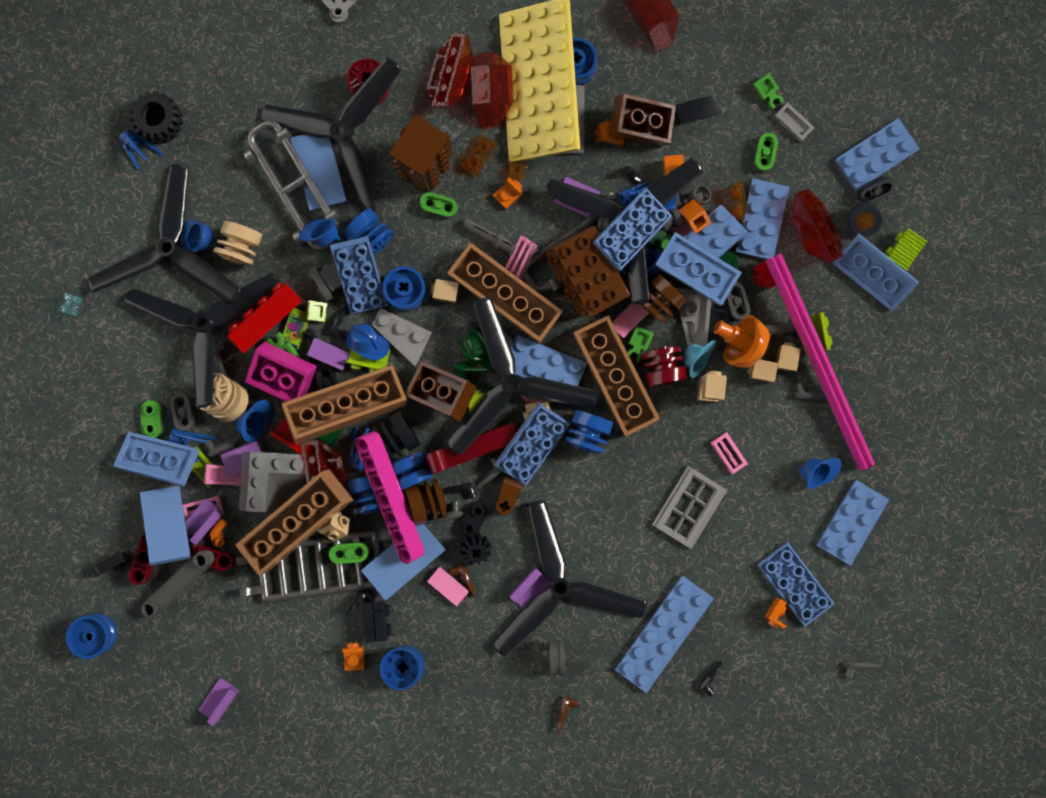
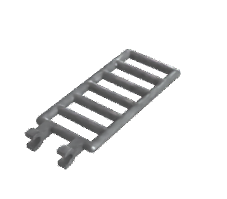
M377 530L353 532L336 541H332L326 536L308 538L295 549L300 590L288 592L285 559L277 564L281 593L269 594L267 573L259 576L260 586L241 588L240 597L261 594L262 601L267 603L375 588L370 581L365 582V576L361 572L363 561L355 563L357 583L346 584L344 564H336L338 585L327 587L322 544L333 543L335 546L344 541L356 543L360 542V539L372 538L375 559L381 554L379 533ZM314 546L319 588H307L303 547ZM360 548L356 549L358 556L362 555ZM341 550L336 552L337 557L343 556ZM244 556L236 558L237 566L249 564Z

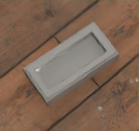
M788 102L774 115V118L800 143L815 128Z

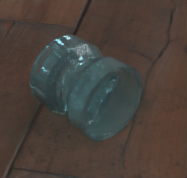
M64 292V301L59 306L58 311L77 317L79 313L78 307L82 304L83 298Z

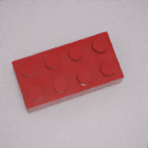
M279 282L272 288L273 293L269 297L264 295L258 301V307L255 309L251 307L243 314L244 319L240 323L237 320L229 327V339L243 353L250 349L302 302L301 297L287 282L283 284Z

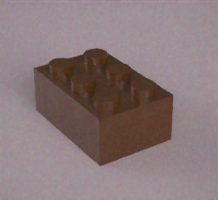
M623 93L614 99L609 136L658 147L671 143L676 106Z
M421 361L405 396L420 405L460 422L477 387L468 380Z

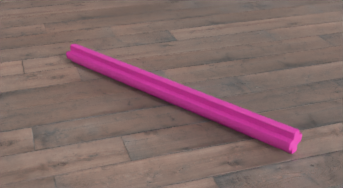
M780 253L765 260L858 470L862 471L874 466L875 462L782 254Z

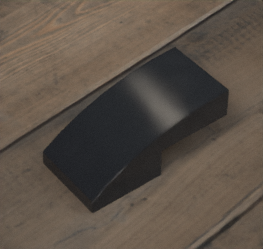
M712 96L675 105L678 124L694 122L697 119L712 117L717 114Z
M711 308L708 343L715 340L717 342L716 347L727 348L728 343L725 342L724 338L714 334V327L721 320L729 324L730 310Z

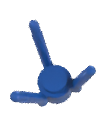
M130 129L124 131L119 137V140L123 143L122 147L126 150L137 170H140V167L131 150H135L144 161H147L145 155L138 148L139 141L159 155H164L162 151L142 138L139 133L134 134Z
M647 182L620 192L619 200L623 207L629 205L644 189L642 187L646 186Z
M354 427L348 466L363 471L364 466L358 452H355L358 427ZM366 428L364 435L369 433V428Z
M173 429L169 435V442L185 446L189 440L206 444L207 440L204 439H216L215 436Z

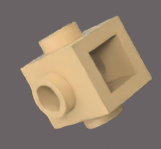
M339 512L317 531L328 539L336 541L348 535L350 519Z

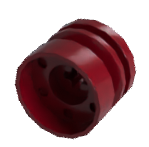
M365 58L351 65L346 77L352 95L364 84V79H368L380 65L379 62ZM390 87L387 89V91L382 96L377 105L383 103L385 99L388 97Z
M661 347L641 355L642 360L651 359V362L644 364L643 367L653 368V372L645 375L648 387H656L688 379L686 368L684 366H676L677 362L683 360V356L674 357V354L682 352L681 347Z

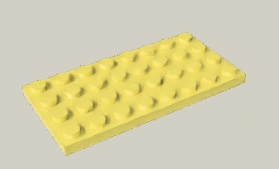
M551 0L499 14L509 162L518 163L579 151L580 138L570 0Z

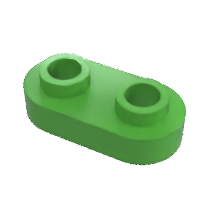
M765 133L758 140L754 165L761 172L770 170L775 162L778 139L772 133ZM768 141L770 143V147H766L764 145V142ZM761 160H766L767 165H762Z
M428 192L423 194L420 199V205L425 212L446 218H451L457 213V203L452 198ZM432 200L434 203L432 206H427V201ZM449 205L452 209L451 211H445V207Z
M149 400L141 406V432L145 436L157 438L162 433V409L156 401ZM151 406L153 411L149 414L147 409ZM149 426L153 427V431L151 433L148 431Z
M361 542L337 544L330 549L329 558L335 564L362 562L368 557L369 550ZM358 548L362 550V555L360 556L356 554V549ZM338 550L343 552L342 557H337L336 552Z

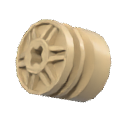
M224 221L220 233L227 237V240H217L216 242L223 246L224 249L215 247L213 252L227 261L252 266L254 261L246 257V255L255 257L256 253L250 250L249 246L259 247L263 234L246 226Z
M214 373L213 403L200 409L223 422L235 421L246 410L248 393L244 387L225 375Z

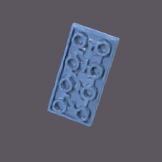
M304 134L290 138L293 148L328 206L346 203L347 199L330 137L317 138ZM304 183L303 188L310 212L320 210L321 207L307 184Z
M644 188L592 243L620 271L662 228L672 215L647 188Z
M366 236L330 245L350 314L388 306L369 237Z
M538 402L495 462V467L527 485L568 429L570 422Z
M180 486L140 492L150 566L190 559Z
M424 524L416 526L424 547V555L409 564H404L400 560L393 543L361 570L385 600L445 551L444 547Z
M788 542L757 564V567L783 601L787 603L786 605L803 627H806L835 604Z

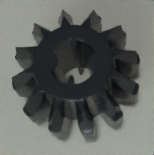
M471 532L469 538L464 536V542L459 544V553L465 563L469 561L471 566L475 562L479 566L481 561L487 562V557L492 554V545L488 542V537H482L480 532L476 536Z

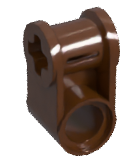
M504 478L496 504L499 514L508 515L512 512L523 483ZM504 501H507L508 506H510V510L502 512V508L499 507V504H503Z

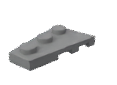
M675 288L687 299L685 304L679 309L687 345L698 344L705 347L708 344L711 300L694 290Z
M381 308L372 324L415 367L417 366L432 332Z

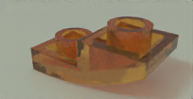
M480 134L461 167L479 176L498 143Z
M742 180L734 182L731 186L732 189H730L732 198L737 200L731 206L730 213L739 223H742L746 214V196Z

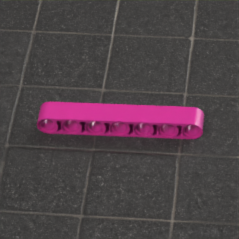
M372 431L358 437L355 445L397 554L404 564H409L424 555V547L383 441L377 432Z

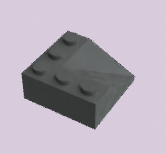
M243 451L239 510L250 512L276 511L302 488L306 470V455Z

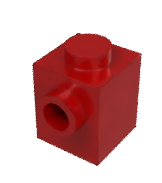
M766 261L751 269L754 274L753 280L758 287L760 286L762 289L768 287L770 290L776 286Z

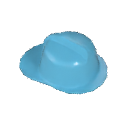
M715 340L709 342L705 347L691 344L685 350L682 362L689 370L691 378L698 376L706 366L711 353L716 347L717 342Z

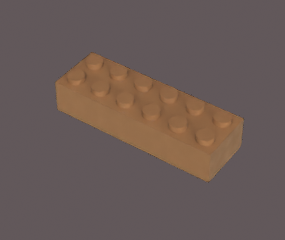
M469 243L447 273L448 277L458 282L460 286L478 299L491 298L499 315L538 344L543 341L563 314L561 309L472 243Z
M609 316L575 331L573 336L623 437L660 420Z
M393 365L284 402L282 403V410L294 442L298 445L406 406L407 399Z
M329 469L322 471L239 541L236 547L259 576L263 575L287 557L352 502L353 499Z

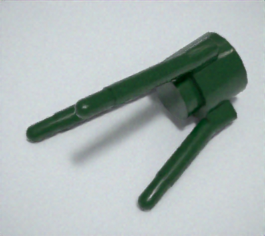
M479 361L455 363L454 375L468 380L474 385L493 389L491 385L467 378L470 377L471 372L487 371L486 368H471L473 364H480Z

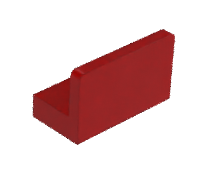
M284 418L276 430L270 433V435L301 455H306L316 440L312 439L296 445L288 423Z

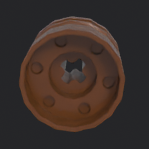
M658 273L650 281L655 290L653 292L649 290V300L641 305L653 318L666 324L668 320L662 314L666 312L672 317L673 313L669 307L672 305L680 309L687 299Z
M437 479L431 480L432 489L429 488L427 481L423 482L424 491L420 492L417 484L404 489L408 508L415 526L426 524L427 514L429 513L433 520L437 521L436 511H439L442 519L447 518L445 496Z

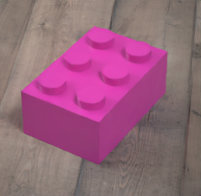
M264 342L255 351L245 382L284 401H290L307 394L317 366Z

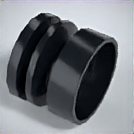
M401 411L389 417L392 426L388 427L383 421L380 422L383 429L382 432L377 425L372 427V431L380 435L391 462L397 460L393 451H396L402 457V446H405L408 451H412L421 445Z

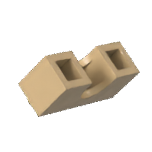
M710 371L700 377L697 401L716 403L719 400H725L727 376H723L722 372Z

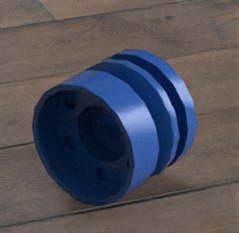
M370 208L359 214L347 226L342 236L346 241L368 236L375 256L387 246L394 232L390 228L387 229L386 223L378 225L380 217Z
M575 410L571 422L579 426L578 430L569 429L568 432L576 436L575 438L566 436L565 441L577 449L589 453L603 454L605 449L598 447L597 443L607 444L605 440L600 438V434L610 435L613 422L590 413Z
M367 476L345 482L348 494L358 495L357 499L350 502L351 505L360 503V508L352 510L353 514L365 515L380 511Z
M407 645L399 646L386 653L380 664L382 680L387 686L396 690L410 688L421 679L425 671V660L421 652ZM404 662L405 665L409 667L405 671L402 667H400V665Z

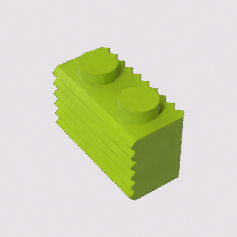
M909 228L904 232L900 231L894 239L896 241L894 246H889L884 253L906 272L927 243L925 239Z

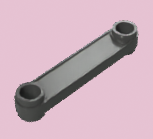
M202 550L196 553L141 606L142 614L145 617H154L160 614L212 565L215 559L213 553L209 550Z

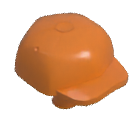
M747 315L737 326H730L721 320L714 327V334L723 337L725 342L728 343L727 348L724 349L723 358L733 366L749 368L764 355L767 349L770 333L767 327L753 315Z

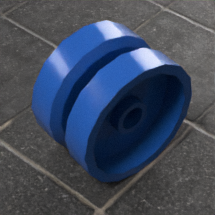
M572 38L576 85H585L593 78L596 72L597 52L589 41L583 38Z
M403 266L391 270L386 275L383 282V293L387 301L395 309L412 311L420 307L425 301L427 287L418 271ZM404 287H407L408 291L405 292L404 290L402 291V289Z
M423 452L406 456L392 464L396 477L400 476L397 480L402 491L433 477L430 468L416 469L426 462Z
M91 613L75 619L69 625L66 632L68 649L75 656L82 659H92L108 652L114 646L117 639V628L114 621L102 613Z

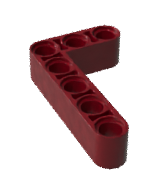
M516 422L480 435L461 455L454 453L450 448L429 453L425 457L432 474H436L506 447L519 429Z
M145 532L140 538L129 572V581L134 585L147 583L155 565L150 566L149 561L145 562L143 560V554L145 552L148 553ZM188 540V544L193 550L190 555L191 558L202 550H209L215 558L210 566L211 568L225 571L235 566L236 557L234 554L201 543L195 545ZM224 556L228 557L230 561L228 566L222 564ZM138 571H141L144 575L142 581L137 578Z

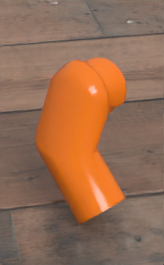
M221 518L217 520L210 530L212 544L217 548H221L225 543L222 530L227 522Z

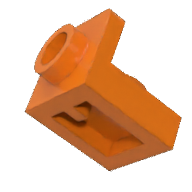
M610 121L598 124L595 129V142L600 143L604 141L619 147L623 146V138L609 136Z
M509 177L506 183L493 194V197L507 210L522 195V185L516 179L512 180Z
M778 597L775 598L764 617L768 618V624L776 629L779 626L785 629L786 625L777 619L785 613L787 603Z
M358 642L347 643V646L342 648L345 671L364 670V645H359Z

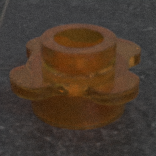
M509 162L510 168L509 172H507V177L519 179L520 181L524 180L527 164L525 162Z

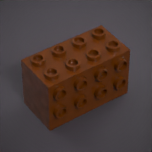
M415 114L409 125H405L400 132L401 137L398 142L394 141L391 145L389 155L400 179L405 182L411 181L414 183V187L421 192L424 190L430 192L431 189L434 190L440 181L438 178L441 173L445 174L448 170L453 152L449 135Z
M595 226L585 228L545 250L548 263L554 266L557 280L563 283L566 297L572 300L574 304L573 310L581 318H591L630 296L618 270L592 243L599 236Z

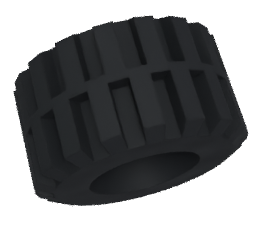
M148 91L145 92L146 96H138L139 100H134L133 102L134 108H130V112L133 115L129 116L133 128L144 139L150 140L155 144L157 141L160 144H164V140L170 142L172 141V136L176 138L178 136L176 132L177 130L181 132L182 127L180 124H183V119L181 118L183 114L179 110V106L162 92L159 94L157 91H153V94ZM157 109H164L165 118L162 123L157 126H149L148 118L150 114Z

